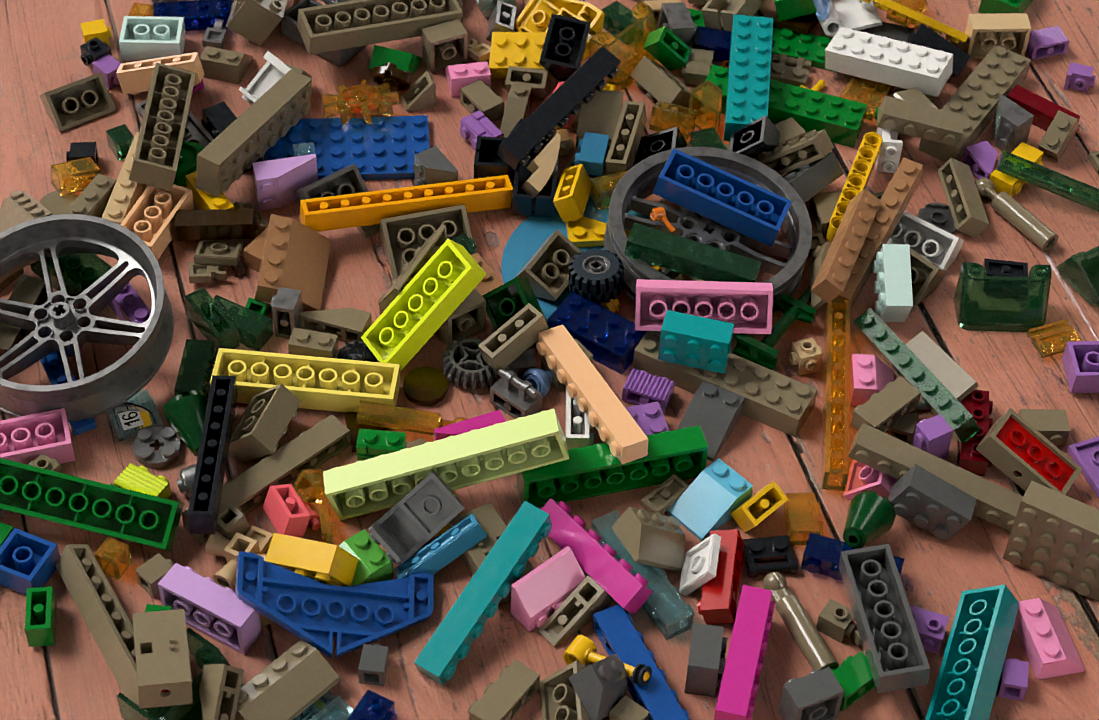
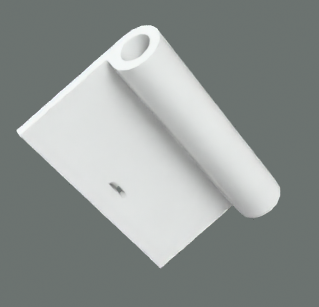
M831 0L829 17L825 20H819L824 33L830 37L835 36L840 27L858 31L882 25L873 2L871 1L868 4L860 0Z

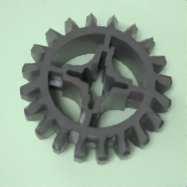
M471 335L469 339L461 337L460 342L454 340L452 345H448L446 351H444L442 361L443 372L448 377L449 383L455 382L456 388L462 385L464 390L468 387H472L473 390L476 387L484 389L485 384L491 386L493 381H497L499 377L498 373L491 366H485L486 362L478 347L483 342L480 336L477 339H473Z

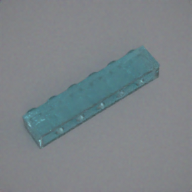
M614 510L592 520L591 529L602 537L600 542L604 546L607 543L618 552L615 556L619 560L621 558L625 559L633 566L631 571L635 575L639 573L649 581L646 586L653 593L644 602L642 607L664 638L669 640L692 629L693 609L683 601L678 588L672 586L669 582L666 572L659 567L635 562L611 528L621 517L618 511Z

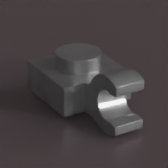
M216 19L213 28L207 27L202 39L203 47L223 48L227 37V31L223 27V19Z

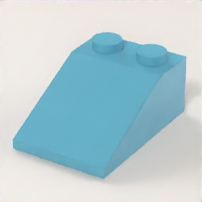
M718 458L698 475L671 506L668 514L675 517L682 526L699 540L703 541L710 536V531H716L732 518L730 513L752 496L753 485Z

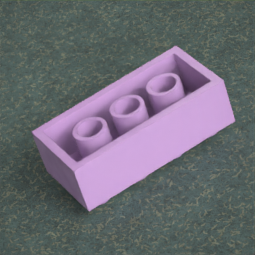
M175 563L158 583L162 606H171L172 610L184 609L186 625L243 655L248 652L262 634L260 615L257 610L241 601L232 589L216 584L209 577H202L190 567H183Z

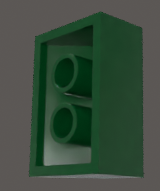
M516 277L482 295L486 300V312L495 331L528 303L543 314L527 277ZM535 342V343H534L530 348H528L527 350L532 349V348H535L537 342Z

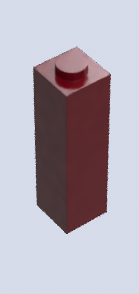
M1016 85L1007 95L1008 99L1034 115L1032 124L1045 131L1049 128L1058 111L1076 118L1079 123L1080 115L1019 85ZM1079 125V127H1078L1076 133L1074 134V136L1078 133V131H1079V129H1080V125Z

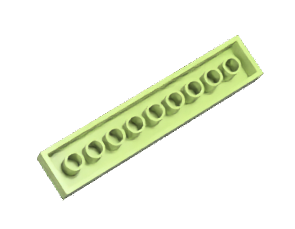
M555 409L323 471L325 494L339 520L342 521L394 507L433 471L453 491L568 460L569 454Z

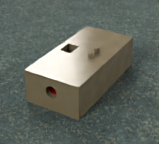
M491 502L456 516L448 523L450 528H452L470 514H474L487 534L483 540L460 555L472 576H474L507 527ZM529 560L525 564L526 567L523 574L519 578L516 577L513 583L534 570ZM511 591L506 598L501 599L498 605L511 600Z
M184 609L132 613L139 709L192 704V679Z

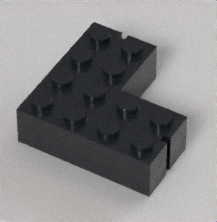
M477 136L474 179L508 175L511 185H514L512 215L531 216V213H535V216L554 217L555 205L553 200L557 191L560 149L549 180L532 199V195H528L520 187L533 174L527 167L541 150L537 154L533 152L530 155L531 159L525 166L520 165L514 170L496 155L500 144L506 138ZM548 140L543 142L544 146L542 149L548 144Z

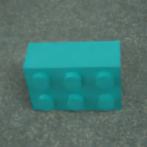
M667 310L661 328L658 360L725 374L731 352L734 324Z

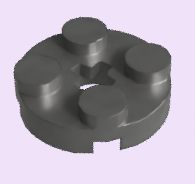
M172 427L144 428L137 433L133 450L136 460L144 463L145 467L161 469L171 465V461L176 457L178 459L181 454V443L179 436ZM161 445L159 450H155L154 446Z

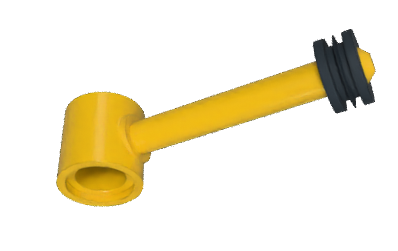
M583 635L576 636L562 655L567 665L575 661L587 665L607 657L597 654L596 645ZM624 663L625 671L628 676L632 677L633 683L641 686H646L649 683L652 675L651 667L641 663L635 667Z

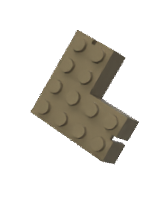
M688 0V3L705 5L701 11L706 30L732 32L733 15L754 16L765 0Z

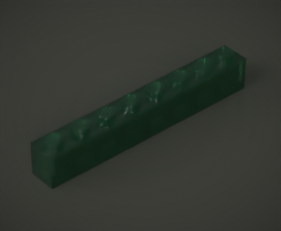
M869 308L853 321L861 335L891 368L921 391L920 399L935 415L941 414L952 428V434L962 444L981 430L970 412L872 308Z

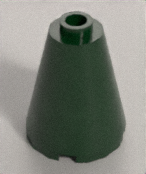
M193 390L189 391V396L183 397L180 394L169 400L163 407L164 417L193 455L198 456L208 398L204 392Z
M863 491L851 500L843 532L844 542L849 547L854 549L862 548L892 528L896 514L894 506L885 496L882 498L874 491Z

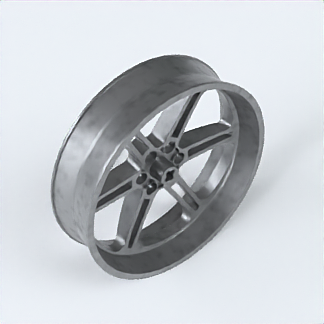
M60 214L40 217L23 222L0 233V283L25 266L40 261L48 296L47 302L43 305H33L0 298V322L33 331L0 356V410L14 417H21L65 408L68 422H75L108 412L125 403L141 391L162 366L169 352L174 330L173 311L168 294L164 289L163 275L156 257L147 244L135 233L118 223L82 214ZM90 253L115 258L118 260V263L77 296H69L58 256L63 254ZM46 258H53L61 288L60 291L53 292ZM137 275L145 277L152 297L151 313L147 321L136 323L97 316L124 289L133 277ZM85 343L134 345L132 349L115 363L98 373L86 377L81 348ZM58 351L61 353L68 383L27 385L11 382L7 379L24 371L49 353ZM76 356L80 380L76 381L73 380L68 357Z

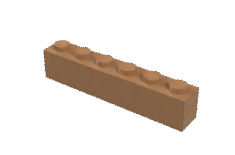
M863 189L850 200L811 291L827 303L844 291L880 206L881 200L866 189Z

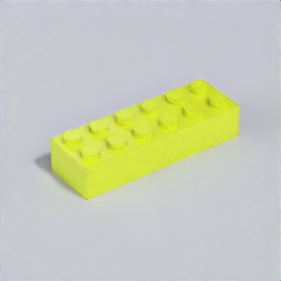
M447 239L361 336V339L380 363L400 364L401 371L487 274L464 246Z

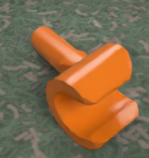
M663 207L652 209L653 213H650L652 221L661 220L670 232L674 233L676 229L666 218L665 209Z

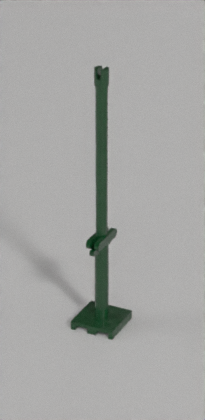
M810 285L798 300L789 295L782 294L780 302L776 301L775 307L784 314L773 326L771 334H767L760 342L744 333H738L735 337L737 341L736 347L733 349L732 354L775 371L779 350L773 347L796 320L810 324L814 322L816 309L808 305L811 301Z

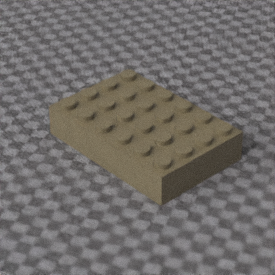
M1031 481L1020 502L1002 559L1099 602V510Z

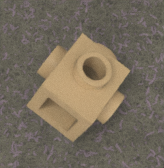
M813 337L792 342L789 361L797 375L801 376L819 371L823 352Z

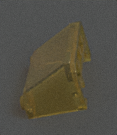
M642 1L637 3L632 9V14L637 20L616 36L608 32H600L589 39V58L604 46L621 61L618 67L619 73L613 80L609 78L606 81L607 84L615 85V91L622 90L635 81L630 74L644 56L657 63L659 62L643 49L648 34L657 30L658 27L651 7Z

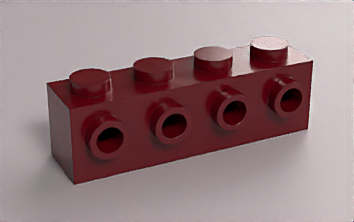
M973 390L958 403L957 466L978 476H985L987 467L991 468L992 462L976 450L993 425V418H989V414L992 413L993 401H989V391Z

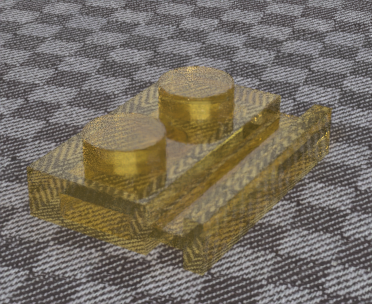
M1067 319L1032 328L1027 332V337L1031 338V343L1042 358L1063 353L1067 342L1082 341L1074 328L1069 326Z

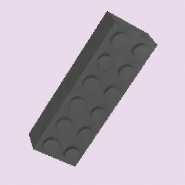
M884 544L842 551L839 570L877 693L928 685L930 666L890 545Z

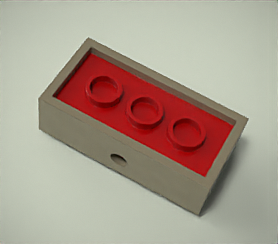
M1011 408L995 421L976 448L977 451L1024 491L1028 489L1031 481H1034L1066 495L1082 471L1079 465Z

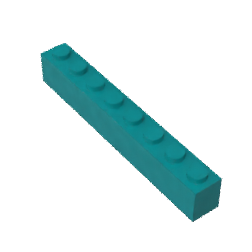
M524 501L414 661L419 672L441 685H444L446 680H450L454 676L457 664L461 659L466 658L474 639H478L484 631V624L488 618H492L496 614L501 599L509 595L512 583L516 577L519 578L523 574L526 562L530 557L533 558L536 555L539 543L543 537L546 538L550 534L553 527L550 514Z

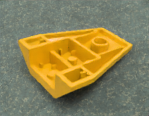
M530 0L514 23L518 32H547L552 14L591 22L582 60L583 63L601 38L605 13L588 2L578 0Z

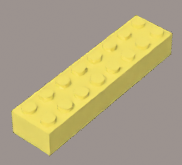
M225 348L218 349L212 375L236 376L237 403L249 404L254 395L282 383L301 401L298 408L391 415L392 417L395 414L400 387V364Z

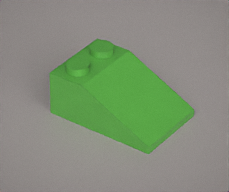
M365 529L339 545V547L359 559L351 586L387 581L393 578L392 561L381 547L371 539Z

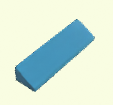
M470 514L411 556L402 565L397 566L394 569L398 579L407 578L409 575L418 573L435 574L483 540L487 534L476 516Z

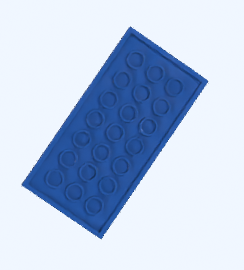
M428 115L300 119L296 126H292L284 137L282 136L273 147H270L265 152L263 161L316 154L318 180L352 164H356L363 180L415 179L413 169L414 155L429 149Z

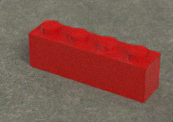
M738 529L710 531V536L715 533L721 537L716 577L700 586L702 597L698 601V613L703 616L706 624L735 623L744 542Z

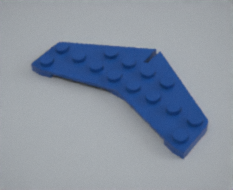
M239 551L237 555L235 593L241 601L328 657L332 655L333 636H336L335 658L363 647V644H371L426 621L433 612L434 574L418 573L409 575L407 578L347 587L327 585L266 562L262 556L251 552Z

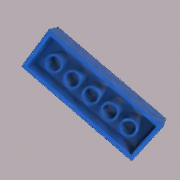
M673 148L663 167L653 194L770 247H772L792 201L675 148Z

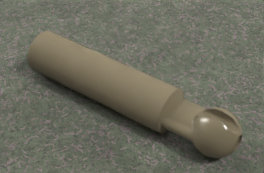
M980 178L975 182L980 197H989L992 200L991 207L1040 249L1046 252L1056 244L1059 237L1055 232L1005 191L997 193L994 190L993 182L989 178Z
M778 572L767 574L763 579V587L766 590L772 591L776 610L813 671L828 667L834 670L837 669L839 666L838 662L797 596L792 595L787 587L786 578Z

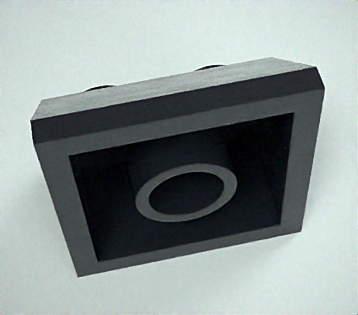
M764 116L731 132L729 151L754 159L768 150L775 149L779 145L780 132L770 119Z

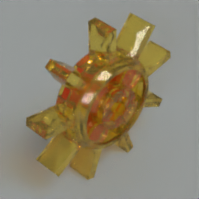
M362 80L360 85L348 88L338 84V95H322L324 117L328 118L340 114L341 124L344 125L351 118H364L367 124L372 123V116L377 113L391 116L393 115L392 105L399 104L398 92H390L389 83L387 82L377 87L368 85L366 80Z

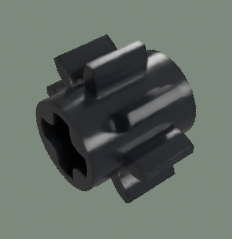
M357 339L354 340L353 344L345 341V349L339 350L345 356L342 359L362 361L363 358L369 357L363 352L367 347L365 345L358 347L359 342ZM356 350L359 354L358 356L355 355L352 359L349 353Z

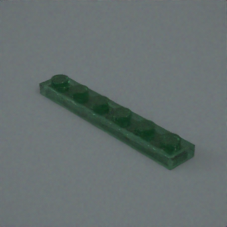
M1005 150L1000 154L996 170L1099 212L1098 188Z

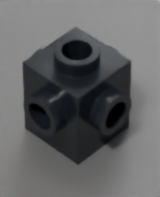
M97 37L80 46L82 62L92 69V62L107 54L112 56L111 48Z

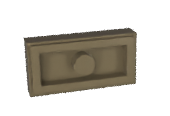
M673 474L641 499V506L649 512H658L663 515L689 486Z

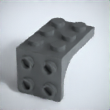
M433 471L385 515L371 525L368 530L370 531L371 539L386 549L387 557L393 563L402 565L466 506L438 474Z

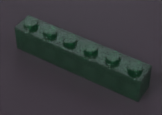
M634 223L624 256L704 281L756 283L762 264L761 261L638 223Z

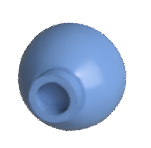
M532 368L524 372L523 381L527 380L532 383L533 387L544 397L550 390L553 376L549 371Z

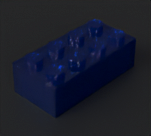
M571 292L548 318L550 328L564 325L573 339H577L593 354L594 361L621 375L632 364L634 350L647 332L635 330L634 322L574 292Z

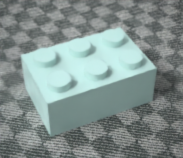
M124 16L119 39L121 59L142 61L182 55L186 38L184 17Z
M883 244L880 252H877L876 260H873L872 267L873 273H876L877 281H874V294H877L878 301H875V314H878L879 322H905L913 307L910 245Z

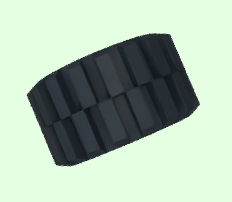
M596 248V250L587 249L585 252L581 251L579 255L572 257V260L569 262V290L575 298H578L581 302L586 301L587 304L596 303L597 305L603 302L608 303L610 299L615 300L617 295H621L624 287V265L619 257H617V254L610 253L609 250Z

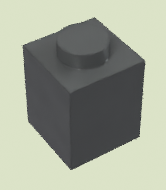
M363 644L358 668L359 683L385 685L389 664L388 647L380 644Z

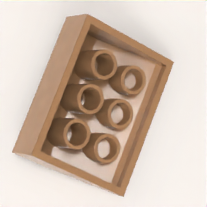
M271 214L266 231L254 300L271 303L273 295L276 296L279 287L301 291L303 310H320L331 240L292 218Z

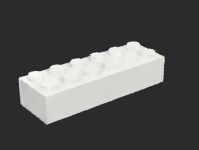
M840 27L825 49V69L908 90L918 88L922 93L938 97L952 74V53L850 28Z

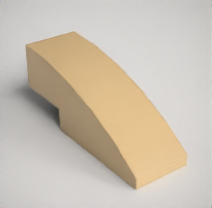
M558 133L527 167L533 174L520 188L528 195H532V199L542 190L554 170L560 149L561 135Z

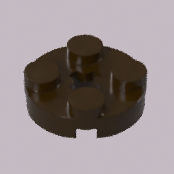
M386 63L385 66L374 67L372 77L375 84L385 89L391 90V86L398 87L397 91H407L411 86L413 74L397 69V65L393 63Z

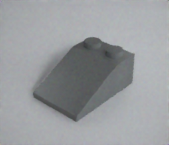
M703 380L693 395L677 430L685 427L700 426L708 445L707 459L713 462L743 414L745 397Z

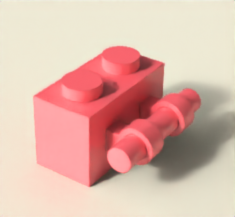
M292 484L269 487L263 509L278 534L300 538L304 536L307 525L311 526L315 531L321 528L319 516L316 511L310 508V501L301 492H296Z

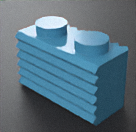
M585 132L583 139H579L578 151L580 153L576 152L574 165L583 163L588 175L601 177L609 149L610 135Z

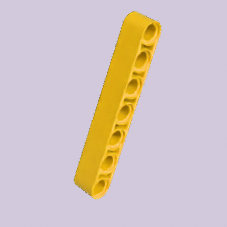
M868 132L864 135L830 219L827 239L831 243L850 200L863 189H866L882 143L881 135L876 132Z

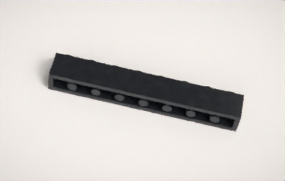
M602 46L500 144L496 155L514 170L520 165L525 166L531 159L530 155L533 152L537 154L542 149L544 141H550L556 135V130L559 127L562 129L566 126L571 115L576 116L582 109L581 105L584 102L588 104L595 96L594 93L596 91L600 92L606 86V81L609 78L613 80L619 73L618 67L621 61Z
M212 375L187 514L190 534L215 535L238 398L236 376Z

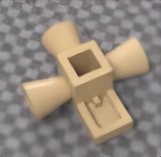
M252 526L246 535L236 533L231 541L218 531H215V535H210L206 543V553L226 557L227 564L213 576L215 583L224 588L234 590L239 551L251 552L262 556L265 561L267 556L265 552L270 546L273 534Z

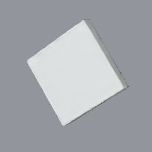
M712 534L684 553L679 593L687 596L716 577L721 542L719 535Z

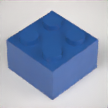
M14 528L0 547V585L25 595L27 594V588L44 587L56 570L55 565L60 557L57 544Z

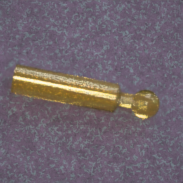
M360 400L356 423L434 436V429L467 420V418L458 417L453 421L444 420L441 414L436 412Z

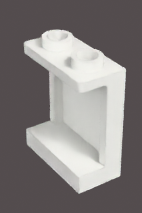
M269 51L263 57L267 62L247 88L240 87L238 89L244 94L242 98L249 104L256 102L288 71L292 70Z
M877 127L876 133L881 135L882 143L876 161V172L895 173L899 165L903 141L897 140L898 132Z

